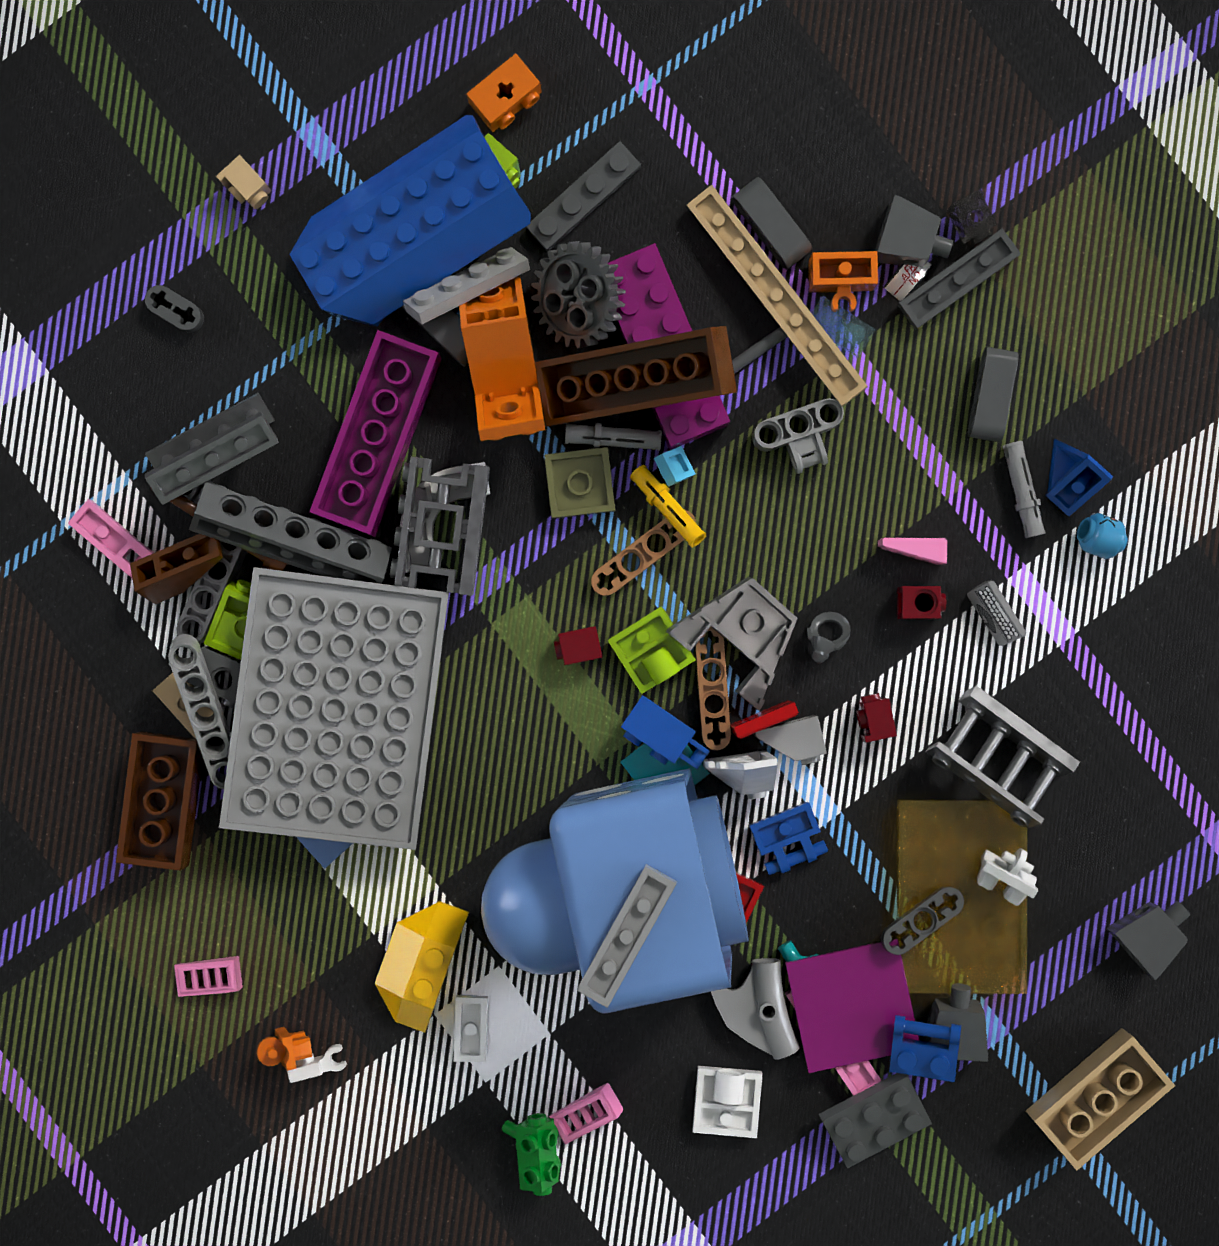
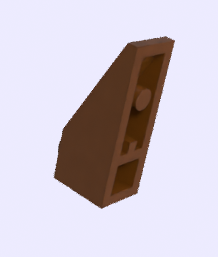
M197 534L130 563L134 591L155 605L184 593L223 558L220 541Z

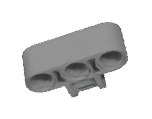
M829 398L760 422L754 429L752 442L757 449L764 452L786 446L797 474L802 473L804 468L819 463L822 465L828 464L827 454L820 434L835 428L841 422L844 415L843 407L837 400ZM823 407L831 408L835 412V421L830 423L823 421L820 417V409ZM801 418L805 423V431L803 433L793 432L789 425L790 419ZM763 428L773 430L776 436L775 442L771 444L762 442L759 438V431ZM814 453L813 455H810V456H808V457L802 458V456H805V455Z

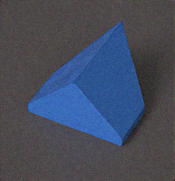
M1054 439L1048 491L1045 496L1067 516H1070L1111 481L1113 476L1089 454Z

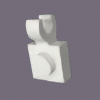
M332 1045L324 1056L314 1057L312 1053L310 1058L296 1060L297 1069L287 1071L290 1083L322 1075L323 1072L341 1071L347 1065L346 1061L337 1063L332 1059L333 1053H338L343 1049L342 1045Z

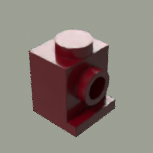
M879 693L861 696V710L856 711L859 727L866 731V734L860 735L861 741L867 743L896 737L897 733L890 699L880 698Z

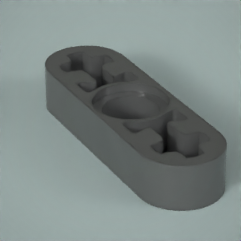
M943 886L938 888L884 928L880 937L883 948L895 955L906 953L961 912L964 906L963 895L953 887ZM943 894L948 896L954 895L955 899L952 900L954 907L952 909L942 907L937 911L942 915L938 919L936 912L928 907V905L932 902L934 907H938L944 902ZM920 911H926L931 919L930 925L924 930H919L914 925V916ZM906 922L908 928L916 936L912 939L911 934L907 933L901 938V947L896 945L890 946L889 942L892 940L890 934L892 932L897 934L903 933L907 929L902 924Z

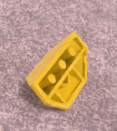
M438 901L396 923L375 981V985L395 1022L424 1033L426 1032L468 917V911Z

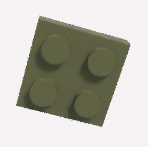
M608 447L544 455L552 519L615 512Z

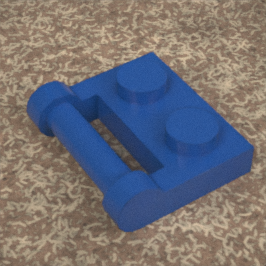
M896 1015L889 1072L955 1082L961 1025L951 1024V1027L905 1020L906 1016ZM904 1033L950 1041L949 1045L907 1039L903 1038Z

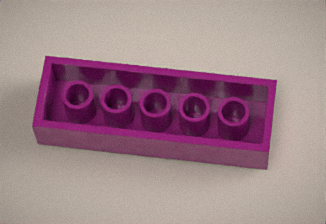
M655 243L608 263V265H618L614 276H623V280L617 285L619 289L626 290V293L620 295L618 299L625 303V307L617 308V312L622 316V320L615 321L624 344L692 331ZM720 396L652 408L669 450L727 427L730 423Z
M377 330L310 513L371 536H376L442 360L438 352Z

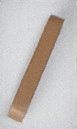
M685 510L688 513V515L696 522L694 515L691 512ZM665 518L594 572L591 579L594 591L602 596L614 594L685 539L677 531L672 535L677 538V541L671 543L669 535L661 529L665 524L668 530L673 527ZM658 534L664 538L665 548L661 552L655 553L649 550L647 540L651 535ZM628 553L636 554L640 559L639 568L633 572L626 571L622 566V558ZM616 563L619 572L627 578L621 582L619 576L611 581L612 589L608 590L605 587L599 589L597 586L600 582L598 576L601 573L609 576L614 572L610 565Z
M710 627L707 631H711L712 636L718 637V643L712 645L713 654L720 652V659L707 658L701 661L700 654H707L706 644H701L700 640L695 645L701 736L708 748L721 750L729 744L731 739L724 638ZM708 663H715L720 667V676L715 681H707L703 677L702 670ZM713 694L720 696L723 701V707L716 713H710L705 708L706 698ZM724 716L725 718L724 723L718 721V729L720 732H725V738H721L717 745L714 744L712 739L707 738V733L713 732V723L709 722L706 724L705 717L719 718Z

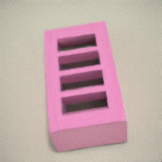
M881 538L878 540V547L884 550L936 565L947 564V540L945 538Z
M239 956L174 965L178 997L237 992L243 988ZM226 967L228 983H223L221 968ZM214 968L216 984L211 985L209 969ZM202 969L204 986H199L197 970ZM184 971H190L191 988H186Z
M606 1083L554 1112L549 1117L554 1119L559 1135L566 1145L617 1119L623 1112V1107L610 1084ZM591 1103L596 1114L598 1115L597 1118H595L592 1114L590 1108L588 1107V1104ZM579 1109V1111L581 1112L583 1118L586 1121L585 1125L582 1123L576 1110ZM564 1116H569L576 1130H571Z

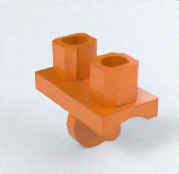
M285 1027L276 1028L275 1035L278 1038L267 1037L258 1044L256 1051L257 1057L262 1064L275 1066L281 1062L287 1071L297 1069L296 1060L312 1057L310 1037L306 1036L304 1031L289 1033Z

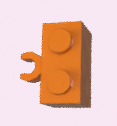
M877 251L812 253L808 260L809 292H836L831 300L832 311L837 312L838 300L840 299L847 300L849 311H854L857 301L851 292L873 291L878 284Z

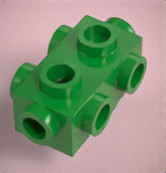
M535 1113L527 1116V1120L518 1125L507 1120L503 1124L502 1132L516 1139L520 1190L533 1191V1194L536 1196L551 1194L552 1186L559 1182L561 1161L556 1152L559 1132L554 1124V1119L547 1118L546 1114Z

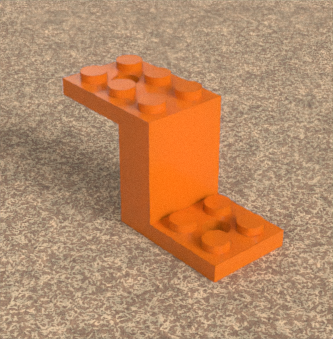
M519 275L459 306L461 331L475 393L480 441H496L508 436L531 435L545 430L521 276Z

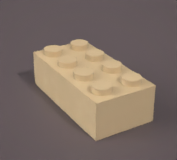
M1121 1028L1030 1106L1026 1112L1070 1164L1078 1170L1175 1087V1085L1138 1041Z

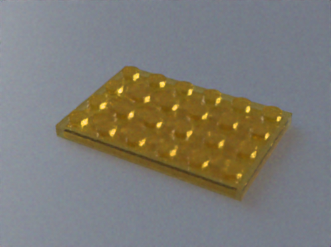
M897 800V919L943 886L956 888L964 898V906L959 914L909 951L901 954L909 993L951 994L952 984L963 983L971 987V994H1027V897L1016 906L1003 897V891L1008 885L1003 881L999 880L993 890H987L977 883V875L982 866L981 856L987 849L1001 857L1005 850L1013 855L1020 848L1027 851V827H1021L1010 819L1011 815L991 800ZM943 894L944 902L938 907H934L932 902L928 905V907L936 912L938 919L942 917L937 912L942 907H949L950 909L954 907L952 904V900L955 899L954 895L948 896ZM926 911L916 913L914 925L917 929L924 930L930 925L931 919ZM904 922L902 926H904L907 930H905L901 934H897L899 947L902 946L901 938L905 936L907 933L911 934L912 939L916 936V934L908 928L906 922Z

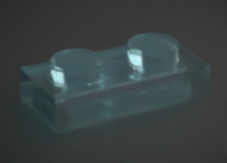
M824 296L821 297L812 311V315L833 342L856 358L861 355L876 331L875 328L838 306L837 312H833L831 301Z

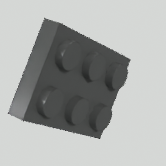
M896 1073L819 1114L847 1169L932 1124L908 1075Z

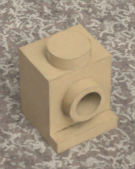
M240 155L216 176L240 204L246 200L254 209L260 208L268 200V194L271 192V189Z

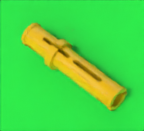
M645 465L639 466L632 472L630 479L647 496L646 501L649 505H655L669 523L688 542L691 548L704 540L706 533L701 530L696 522L669 493L670 489L666 484H661ZM650 486H652V487L660 494V496L665 500L664 503H663V502L659 499V497L650 489ZM672 509L684 521V523L686 524L685 527L671 512Z

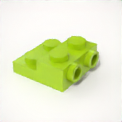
M237 580V583L231 581L225 587L204 641V645L239 660L242 657L251 588L250 582Z

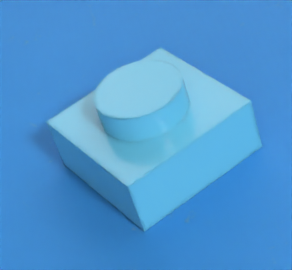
M682 446L654 458L668 487L695 475Z

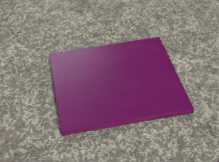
M897 938L889 942L890 946L896 945L899 947ZM881 942L785 962L808 1073L890 1056L895 1016H906L905 1020L915 1021L901 955H895L886 951ZM904 1033L903 1038L919 1040L918 1035Z

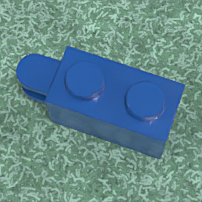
M643 695L621 726V728L626 730L623 737L638 747L642 742L652 748L650 755L666 765L668 760L675 763L679 757L698 770L710 752L692 739L696 733L695 730ZM688 743L696 747L690 758L682 753Z

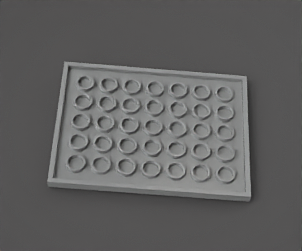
M253 567L219 828L416 850L449 592Z

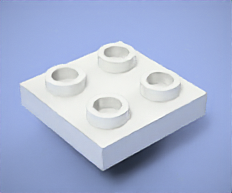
M698 1066L693 1133L757 1138L762 1071Z

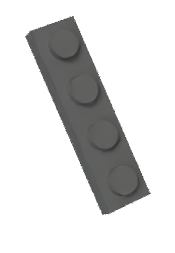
M619 141L526 226V229L548 252L641 168V163Z
M1002 228L901 300L897 306L913 328L917 330L1016 259L1021 253Z

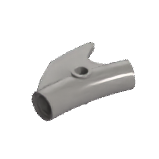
M773 958L752 960L749 974L739 988L711 991L715 1005L726 1026L748 1043L769 1053L775 1060L790 1056L800 1049L785 1002L781 960ZM772 1006L770 1011H763L764 1007Z

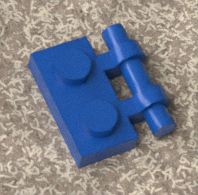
M808 801L749 824L761 856L772 851L776 859L764 863L768 875L779 871L785 873L791 870V866L806 860L810 863L817 860V856L828 852L824 840L812 844L809 838L821 831ZM800 841L802 849L785 855L782 847Z

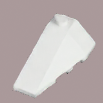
M766 750L704 759L703 766L739 794H747L748 799H759L767 797L766 791L774 790L778 762L776 757Z

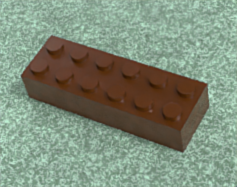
M726 326L709 327L535 362L546 426L737 393Z

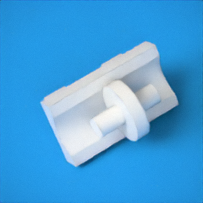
M1020 848L1013 855L1005 850L1001 857L987 849L981 856L982 866L977 875V883L987 890H993L999 880L1008 884L1003 891V897L1016 906L1027 896L1034 898L1038 892V888L1035 887L1037 877L1030 874L1034 866L1026 862L1027 851Z

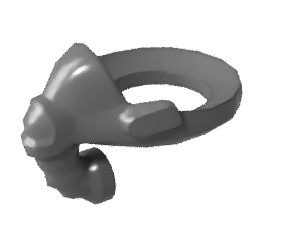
M835 612L821 613L814 618L810 628H807V637L813 648L812 658L817 664L827 660L829 653L841 649L850 637L851 629L849 622L841 614ZM825 622H834L840 625L843 633L839 639L829 641L819 636L818 628Z

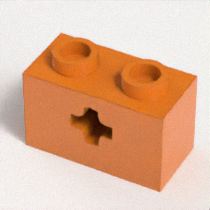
M515 53L466 93L470 106L489 129L494 132L499 127L504 129L514 121L515 114L523 107L525 109L532 107L539 100V94L542 92L539 80ZM501 93L512 94V98L509 100L505 96L501 98Z

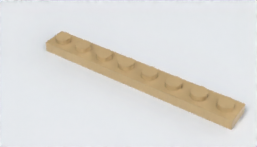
M713 185L689 202L687 206L841 406L843 407L868 388L864 380Z

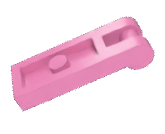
M87 499L68 522L72 528L131 578V562L126 559L128 554L134 550L139 555L135 560L137 561L154 553L91 499Z

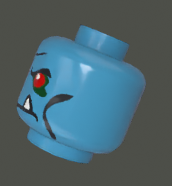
M1101 513L1093 514L1082 520L1077 530V539L1081 549L1103 559L1113 558L1122 552L1127 545L1128 538L1123 522Z

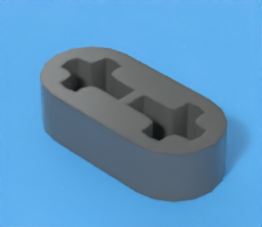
M162 285L153 286L147 291L145 304L151 312L187 333L196 332L202 327L204 315L202 310L194 303ZM166 293L165 299L173 305L170 309L163 305L156 308L155 297L157 295L162 297ZM181 309L186 313H190L193 310L192 315L195 317V321L193 323L187 321L183 325L184 319L177 314L178 310Z

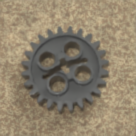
M568 242V244L557 245V250H549V258L540 260L544 270H535L534 272L540 278L539 282L531 284L532 287L538 290V294L533 295L531 299L539 301V306L533 311L534 313L542 312L543 315L539 325L548 324L546 334H556L555 342H565L566 347L576 346L577 348L597 345L598 341L608 339L607 332L616 330L612 321L622 320V316L617 312V308L625 307V303L618 300L620 295L626 293V290L619 289L617 285L623 280V276H614L618 265H608L611 255L600 254L601 247H591L590 242Z

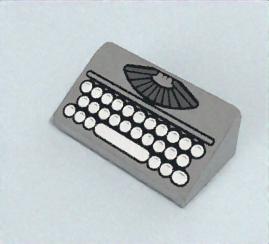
M985 581L967 593V597L999 646H1004L1026 635L1027 632L994 581Z

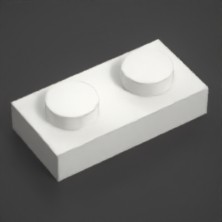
M456 995L453 1062L486 1063L488 996Z

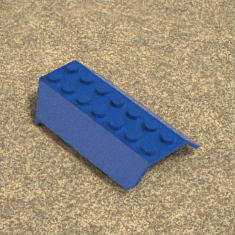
M465 115L311 216L290 252V256L322 310L335 317L378 327L386 316L404 305L403 300L413 296L420 290L427 289L441 282L444 278L452 275L528 226L531 220V213L487 143L474 116Z

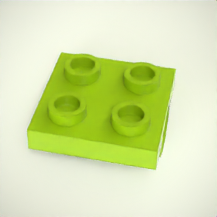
M662 606L608 640L641 694L696 661L691 651L686 650L666 633L667 629L674 624Z

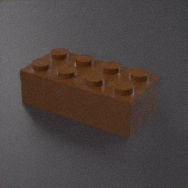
M143 731L132 733L115 863L179 871L189 866L203 756L196 738Z

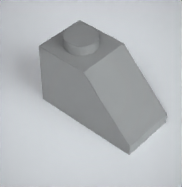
M817 715L775 724L753 733L754 737L794 761L801 760L802 765L821 761L819 755L827 754Z

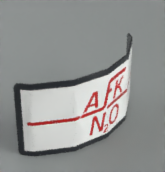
M928 262L923 268L902 264L883 288L901 301L913 292L933 266Z

